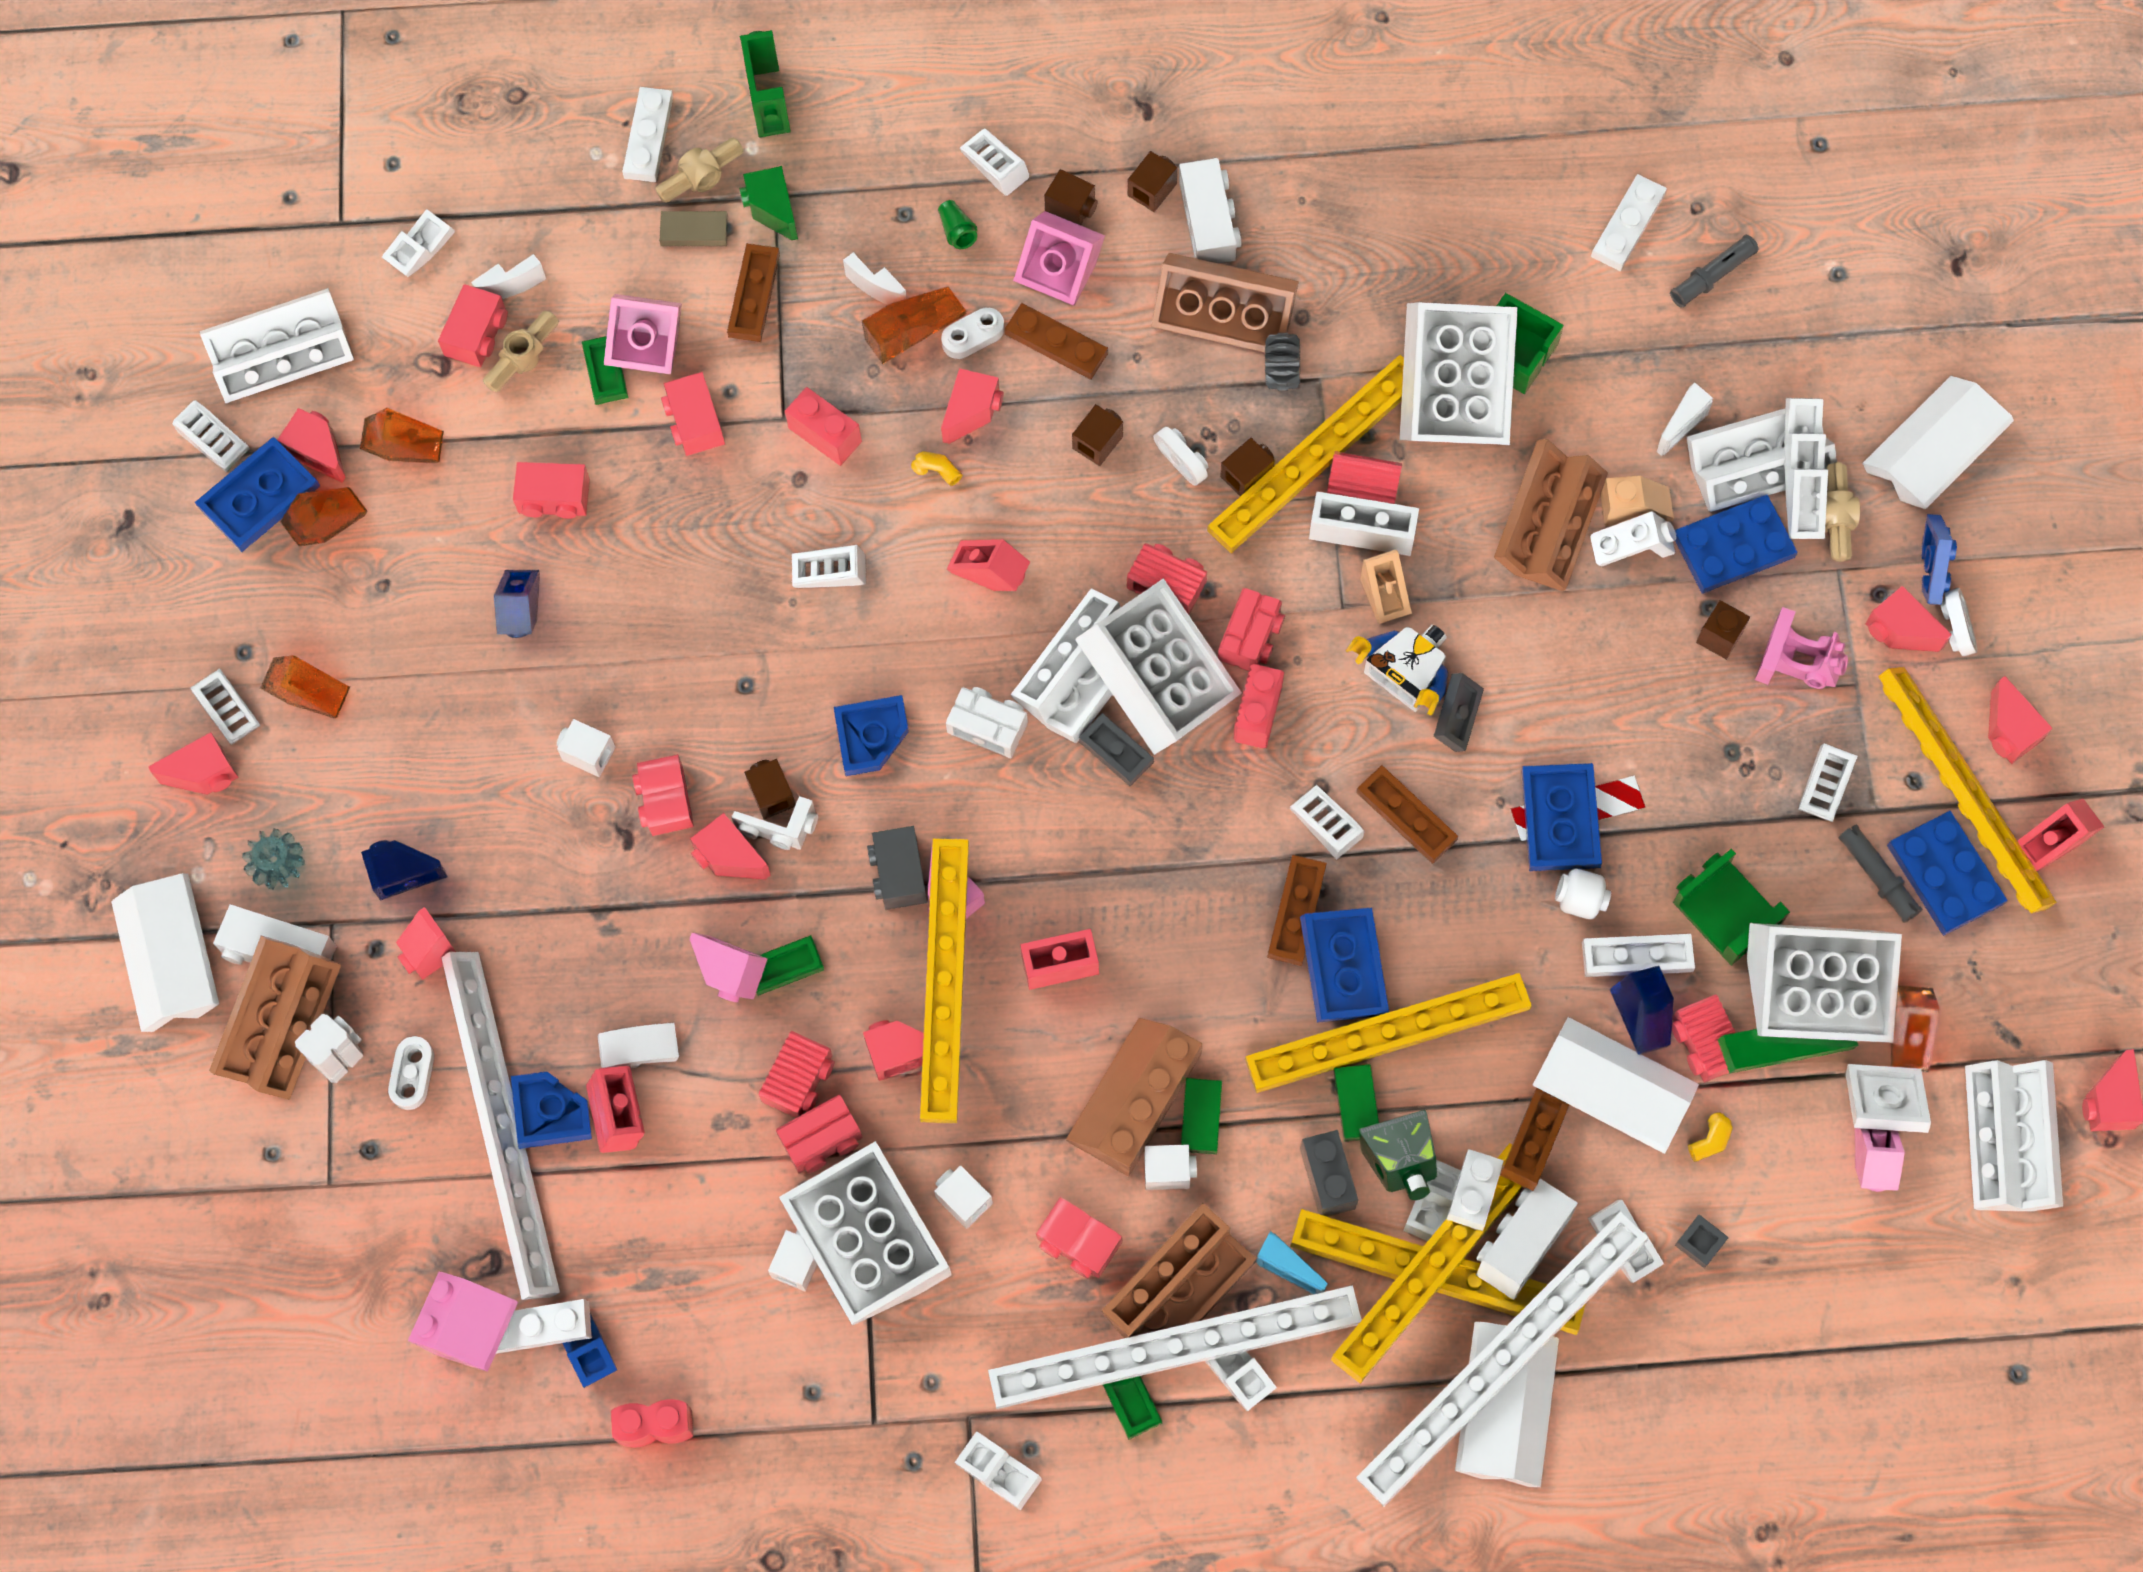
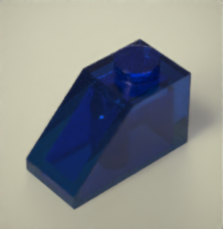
M539 570L504 571L494 594L497 634H507L511 638H521L532 634L537 622Z
M396 840L376 842L368 850L361 852L372 889L380 901L448 877L446 870L438 859Z
M1660 966L1632 972L1609 989L1638 1055L1671 1045L1674 997Z

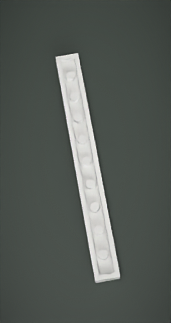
M448 952L441 958L521 1299L551 1298L560 1293L526 1148H518L513 1094L479 952Z
M1619 1212L1356 1479L1385 1507L1648 1241V1237L1622 1212Z
M1352 1285L990 1369L988 1373L996 1409L1344 1329L1358 1325L1362 1319Z

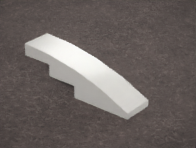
M1786 398L1785 487L1788 532L1791 539H1825L1828 470L1824 469L1826 434H1822L1823 399Z

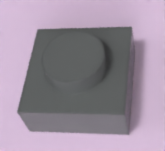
M1698 1215L1675 1246L1705 1269L1729 1237L1701 1215Z

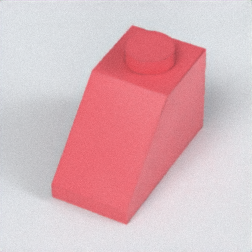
M959 368L941 426L943 443L950 444L991 422L994 410L1000 411L1004 392L999 390L998 377Z
M298 408L277 440L298 462L343 483L346 477L335 436L328 424L329 420L316 411L308 413Z
M1004 539L961 540L947 570L952 574L993 591H1016L1025 578V572L1030 561Z
M1903 586L1876 607L1865 623L1870 634L1877 641L1884 642L1891 649L1939 652L1945 647L1952 636Z
M2004 676L1991 691L1988 738L1992 742V747L1996 753L2003 758H2007L2013 764L2041 743L2052 730V727L2008 678Z
M211 732L148 766L150 772L160 784L206 795L226 789L230 786L231 781L239 778L221 745Z
M2082 798L2065 804L2017 842L2038 872L2079 847L2103 829L2104 825Z
M724 813L690 838L694 848L691 855L703 870L709 867L716 876L766 880L771 876L766 862Z
M425 907L418 911L396 942L403 952L397 956L409 974L416 970L422 980L443 966L441 957L448 952H456Z
M889 1020L876 1022L869 1026L868 1031L863 1032L879 1081L922 1067L923 1032L899 1021L890 1023Z
M2134 1049L2123 1052L2085 1096L2086 1099L2083 1100L2082 1104L2083 1116L2086 1121H2089L2091 1131L2132 1130L2143 1123V1104Z

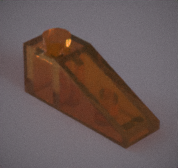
M947 286L891 303L862 320L864 338L881 363L884 364L967 313Z

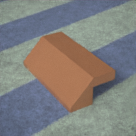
M1548 439L1537 440L1494 558L1516 576L1560 591L1566 590L1608 472L1589 455L1567 457Z
M261 935L209 1071L217 1076L247 1083L257 1092L290 1100L306 1059L295 1047V1041L306 1030L310 1031V1025L323 1014L341 964L293 944Z
M1202 1203L1102 1309V1313L1123 1338L1202 1321L1256 1263L1257 1258L1230 1235V1227Z

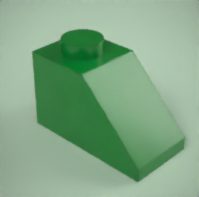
M782 166L743 174L746 187L739 188L743 207L750 206L752 218L790 240L798 239Z

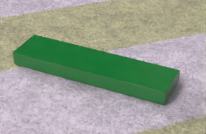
M1757 1029L1726 1034L1717 1039L1729 1074L1849 1051L1859 1046L1857 1041L1759 1036Z

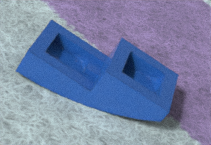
M591 1313L592 1338L563 1343L568 1353L567 1356L583 1388L617 1371V1367Z

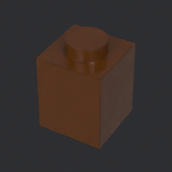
M1150 151L1128 178L1127 196L1155 212L1177 185L1178 167L1168 157L1158 156Z
M1061 169L1044 194L1046 212L1080 226L1086 217H1092L1098 204V200L1095 199V185Z
M1095 404L1072 433V449L1098 466H1101L1123 438V421L1115 411L1108 408L1104 410Z
M1250 438L1221 462L1220 477L1241 496L1274 467V455L1266 445H1259L1253 438Z
M1719 600L1704 624L1696 643L1727 660L1743 634L1750 616Z
M777 759L772 761L761 760L753 764L750 770L744 772L764 820L795 807L793 794Z

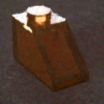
M385 408L364 418L360 450L388 461L440 462L444 431L392 409Z
M350 487L298 493L282 518L281 523L300 547L327 542L363 518L368 511Z
M290 655L273 658L260 689L287 704L331 718H337L350 687L300 658Z
M1898 985L1894 1042L1891 1043V1067L1918 1068L1922 1072H1929L1940 1014V1007L1933 988Z

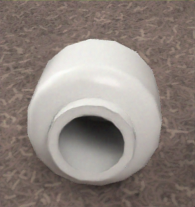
M1573 869L1568 875L1563 874L1556 890L1555 901L1560 902V908L1564 913L1585 919H1593L1599 913V910H1607L1611 891L1606 890V882L1603 876L1581 869Z

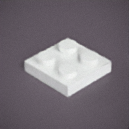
M1848 1064L1845 1075L1854 1128L1928 1133L1931 1120L1921 1069Z

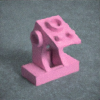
M1782 607L1775 621L1755 680L1768 685L1774 672L1778 671L1804 680L1808 686L1816 689H1823L1825 686L1836 687L1839 675L1843 676L1848 665V656L1844 653L1845 643L1840 642L1836 632L1831 637L1821 636L1818 641L1806 639L1798 635L1791 628L1795 611ZM1795 651L1815 657L1812 666L1793 661Z

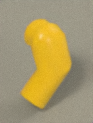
M922 451L915 455L916 459L911 463V468L918 475L927 474L929 469L937 471L950 486L957 484L963 476L953 463L942 454Z
M1717 1112L1709 1117L1708 1126L1710 1129L1707 1138L1688 1145L1690 1156L1694 1162L1725 1150L1733 1126L1731 1120L1723 1113Z

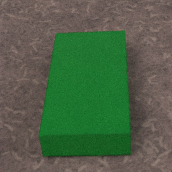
M607 336L582 341L595 405L629 398L622 367L604 365Z
M811 935L760 954V956L767 958V962L756 991L757 996L824 971L822 961Z
M1370 1064L1334 1068L1344 1142L1360 1140L1359 1129L1379 1123Z
M1186 1078L1181 1145H1189V1152L1217 1155L1222 1081Z
M1141 1376L1103 1384L1104 1390L1128 1440L1162 1424V1420Z

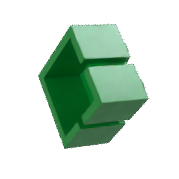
M1505 292L1496 306L1517 307L1513 388L1525 395L1540 373L1541 367H1544L1558 346L1564 325Z

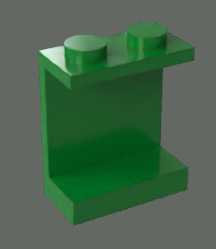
M772 30L765 32L753 31L747 35H741L740 40L758 137L790 133L783 87L757 91L754 75L780 71Z
M1732 849L1723 856L1717 852L1703 864L1702 867L1705 870L1695 878L1690 874L1676 887L1679 892L1673 901L1674 905L1731 966L1748 952L1750 923L1781 925L1790 913L1781 901L1772 907L1731 863L1736 855Z

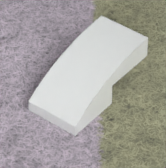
M426 209L408 234H405L403 231L400 232L382 258L409 277L424 266L443 247L455 230Z
M854 252L843 259L846 277L863 292L895 308L903 310L908 306L906 290L885 267L874 275Z
M532 254L508 272H505L497 264L471 283L475 288L501 295L502 299H505L538 285L546 280V276L540 261Z
M674 1023L636 1026L598 1034L601 1068L618 1066L637 1068L643 1063L675 1062L679 1058Z
M1436 1160L1437 1177L1427 1182L1430 1193L1425 1198L1415 1201L1403 1230L1426 1241L1432 1237L1447 1219L1461 1170Z
M1623 1200L1613 1202L1588 1218L1597 1235L1619 1212H1622L1638 1227ZM1648 1237V1241L1620 1269L1630 1282L1634 1283L1664 1263Z
M1247 1351L1205 1361L1246 1411L1250 1410L1277 1388L1255 1358H1251Z
M977 1431L955 1461L960 1468L1020 1511L1042 1480L1038 1474L1011 1457L1004 1449Z

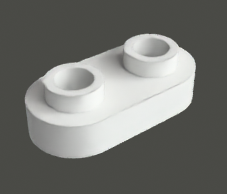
M982 308L950 324L944 329L941 336L944 352L951 358L962 359L998 341L1004 333L1003 316L996 309ZM984 320H991L993 322L990 325L982 324ZM955 335H961L964 337L962 340L959 341L952 339Z
M1165 426L1154 434V441L1159 450L1188 482L1196 486L1208 477L1206 471L1208 468L1207 461L1199 452L1193 453L1189 449L1184 436L1176 428L1171 430Z
M1960 588L1949 590L1944 593L1945 599L1942 600V605L1940 606L1944 618L1951 621L1953 631H1950L1952 636L1949 639L1954 652L1960 651L1963 657L1977 653L1976 639L1963 593Z
M412 1036L404 1039L398 1045L395 1052L388 1093L395 1105L404 1110H412L419 1107L427 1097L434 1062V1051L429 1043L421 1037ZM414 1053H422L420 1061L416 1063L411 1062V1056ZM409 1087H414V1095L409 1098L404 1097V1091Z

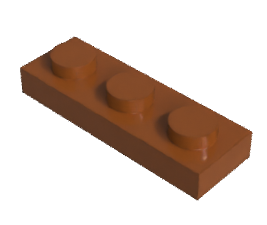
M746 243L727 329L728 338L755 342L762 341L780 257L779 248Z
M1023 303L1020 304L1005 327L1006 336L1092 380L1108 355V347Z
M1383 765L1357 788L1356 793L1432 864L1458 840L1459 836Z
M1292 855L1267 958L1302 966L1306 951L1300 917L1304 914L1315 913L1327 865L1326 862Z
M1536 1087L1500 1176L1534 1191L1569 1108L1568 1103Z

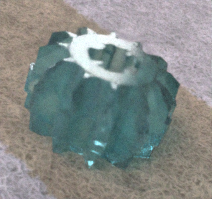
M274 828L270 837H268L264 831H259L260 840L258 842L248 840V846L252 851L242 853V858L247 862L244 866V871L248 876H253L252 881L258 886L265 883L268 889L274 890L279 881L283 887H288L287 878L289 876L299 878L300 874L295 867L305 865V860L300 856L303 852V847L300 843L294 842L295 838L291 833L287 832L282 835L279 829ZM275 855L277 860L272 863L270 858Z

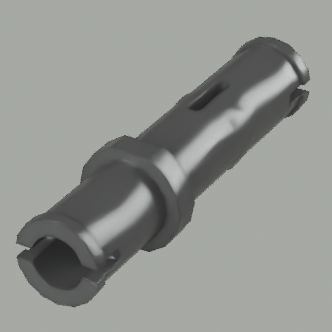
M1744 235L1742 239L1722 252L1703 268L1697 267L1694 269L1688 279L1671 290L1670 296L1677 306L1684 308L1686 304L1702 292L1708 293L1714 288V283L1758 252L1759 247L1754 238L1750 235Z
M1857 824L1851 827L1852 830L1848 828L1839 836V840L1844 843L1879 889L1878 895L1881 899L1886 898L1901 917L1903 923L1916 917L1923 909L1903 886L1905 881L1902 877H1896L1861 832Z

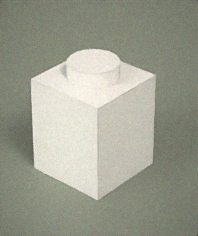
M573 719L569 728H564L557 739V750L562 761L597 777H600L616 748L610 735Z
M1189 1145L1145 1146L1146 1190L1190 1188V1178H1197L1196 1156H1189Z
M961 1165L955 1171L952 1169L947 1170L935 1184L938 1187L934 1190L936 1199L966 1229L993 1204L992 1196Z
M798 1230L796 1234L785 1231L768 1272L771 1278L806 1291L817 1263Z

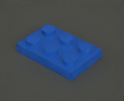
M273 436L195 501V504L243 552L317 490L320 484Z
M1768 495L1761 496L1675 530V542L1702 594L1791 560L1798 553Z
M1593 763L1522 766L1529 871L1601 868L1602 859Z
M1951 810L1889 841L1887 844L1888 849L1943 936L2003 906L2008 901Z
M1372 908L1302 915L1300 920L1317 1023L1375 1017L1388 1013L1389 1007Z

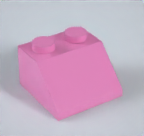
M1044 211L1031 222L1013 281L1074 306L1096 265L1105 235Z
M615 294L611 298L604 365L671 374L678 340L682 303Z
M439 1271L408 1341L434 1355L488 1372L518 1302L466 1279Z

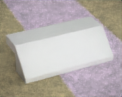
M329 288L200 331V336L213 365L214 377L225 403L354 360Z
M1950 376L1863 462V465L1868 474L1892 481L1900 501L1926 509L2014 419L2009 412L1977 383Z
M1785 409L1687 436L1691 469L1707 509L1710 512L1786 490ZM1826 438L1824 469H1826L1828 464L1837 462L1835 444L1828 438Z
M1092 588L1011 693V696L1049 730L1074 743L1078 742L1079 736L1089 727L1113 695L1075 640L1088 629L1121 608L1118 601Z
M182 873L132 886L111 901L141 1032H154L173 1018H199L219 1005L188 874Z
M1568 1017L1533 1086L1665 1154L1699 1084Z
M1995 1060L1965 1066L1974 1209L2037 1211L2063 1207L2053 1063L2042 1060L2012 1066Z
M1474 1322L1469 1363L1507 1325ZM1553 1336L1460 1430L1455 1471L1480 1479H1504L1527 1487H1541L1559 1338Z

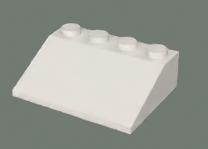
M1422 302L1407 303L1400 440L1510 445L1517 307Z
M1164 578L1075 639L1154 755L1182 738L1242 694Z
M1750 923L1747 963L1758 1035L1893 1043L1902 934L1877 930Z
M876 1141L779 1197L852 1325L915 1297L952 1275L949 1265Z

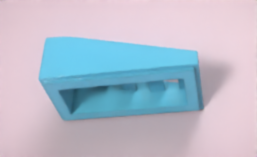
M1270 1231L1258 1253L1257 1265L1312 1294L1325 1292L1328 1283L1276 1234Z

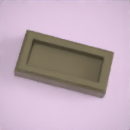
M661 211L659 239L661 246H727V211Z

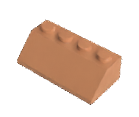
M1169 253L1162 264L1151 327L1265 352V342L1269 335L1288 332L1299 281Z
M1138 1018L1066 1138V1141L1129 1177L1141 1158L1145 1146H1148L1183 1087L1186 1078H1188L1200 1058L1202 1043L1170 1025Z

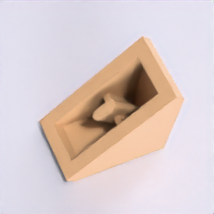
M1389 551L1363 560L1360 580L1377 622L1381 624L1412 614L1398 551Z

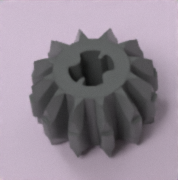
M1278 333L1269 335L1266 339L1265 380L1269 389L1288 391V389H1296L1300 384V339L1296 334Z

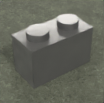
M914 826L873 832L874 845H868L867 849L870 866L878 867L879 878L873 879L876 900L883 899L885 910L927 903Z
M1338 1130L1302 1139L1300 1151L1318 1213L1328 1217L1355 1210L1358 1197Z

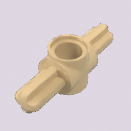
M730 138L710 152L706 148L703 150L701 148L689 150L679 160V172L656 187L658 196L667 203L689 188L692 191L697 190L698 192L710 190L719 182L722 174L721 168L743 153L741 144L737 139Z
M543 311L527 330L521 328L520 330L510 332L503 341L504 348L499 352L501 359L484 377V384L490 390L498 392L516 372L522 374L534 369L538 364L539 354L544 349L542 342L559 324L557 317L550 311ZM519 349H527L522 354H515V352Z
M1841 462L1828 464L1826 467L1828 470L1825 531L1830 533L1832 560L1843 562L1850 560L1852 557L1850 531L1858 526L1860 502L1858 497H1854V494L1848 491L1847 466Z

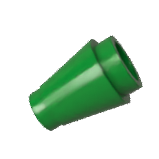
M948 200L943 202L938 207V213L940 214L947 242L959 250L970 247L978 237L976 224L961 210L955 201Z

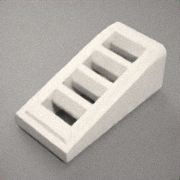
M985 128L960 147L961 152L1005 196H1008L1029 178L1025 162ZM987 144L990 145V146L987 147L984 151H982L979 155L977 154V152H978L980 149H982L985 145H987Z
M1696 383L1689 387L1661 435L1657 453L1661 456L1670 451L1709 413L1713 398Z
M196 400L190 403L172 423L178 434L225 472L250 449L246 443ZM209 425L212 426L201 438L198 437ZM220 434L223 435L211 448L208 446ZM230 442L234 444L222 457L218 455Z
M858 545L792 554V586L794 588L866 584L865 553ZM834 561H838V573H834ZM848 561H850V571H848ZM805 562H811V576L806 577ZM820 562H824V575H820Z
M218 669L190 688L231 745L261 726L221 669ZM223 686L225 690L207 700L205 695L217 687ZM227 696L231 697L232 701L217 711L212 707ZM236 706L240 709L239 712L224 722L220 718ZM245 716L249 722L231 733L228 727Z
M1825 743L1822 744L1816 756L1798 810L1833 822L1858 756ZM1826 759L1843 765L1842 771L1824 765ZM1821 771L1838 777L1837 784L1819 777ZM1816 784L1834 790L1833 797L1814 790ZM1811 797L1830 803L1828 810L1809 803Z
M1317 785L1290 806V810L1336 860L1364 836L1362 827ZM1317 798L1320 804L1307 813L1304 808ZM1326 808L1329 813L1317 822L1314 817ZM1335 818L1338 823L1326 831L1323 827ZM1344 828L1347 832L1336 840L1333 836Z

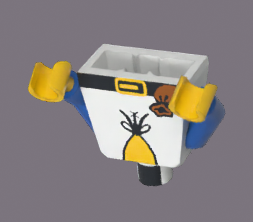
M1431 625L1422 636L1410 627L1404 628L1401 632L1394 630L1368 639L1357 636L1345 650L1347 653L1354 651L1358 654L1355 660L1357 664H1361L1368 657L1364 673L1414 712L1421 705H1424L1429 709L1427 714L1433 715L1437 704L1446 694L1448 671L1444 666L1446 655L1438 648L1447 639V636L1435 625Z

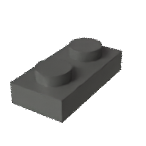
M1463 673L1452 674L1433 737L1455 752L1466 751L1484 688Z
M1103 713L1079 736V743L1129 786L1154 763L1153 756Z

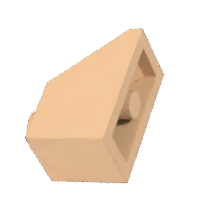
M1643 476L1606 478L1600 495L1605 526H1614L1651 511L1666 521H1673L1674 516L1669 487Z

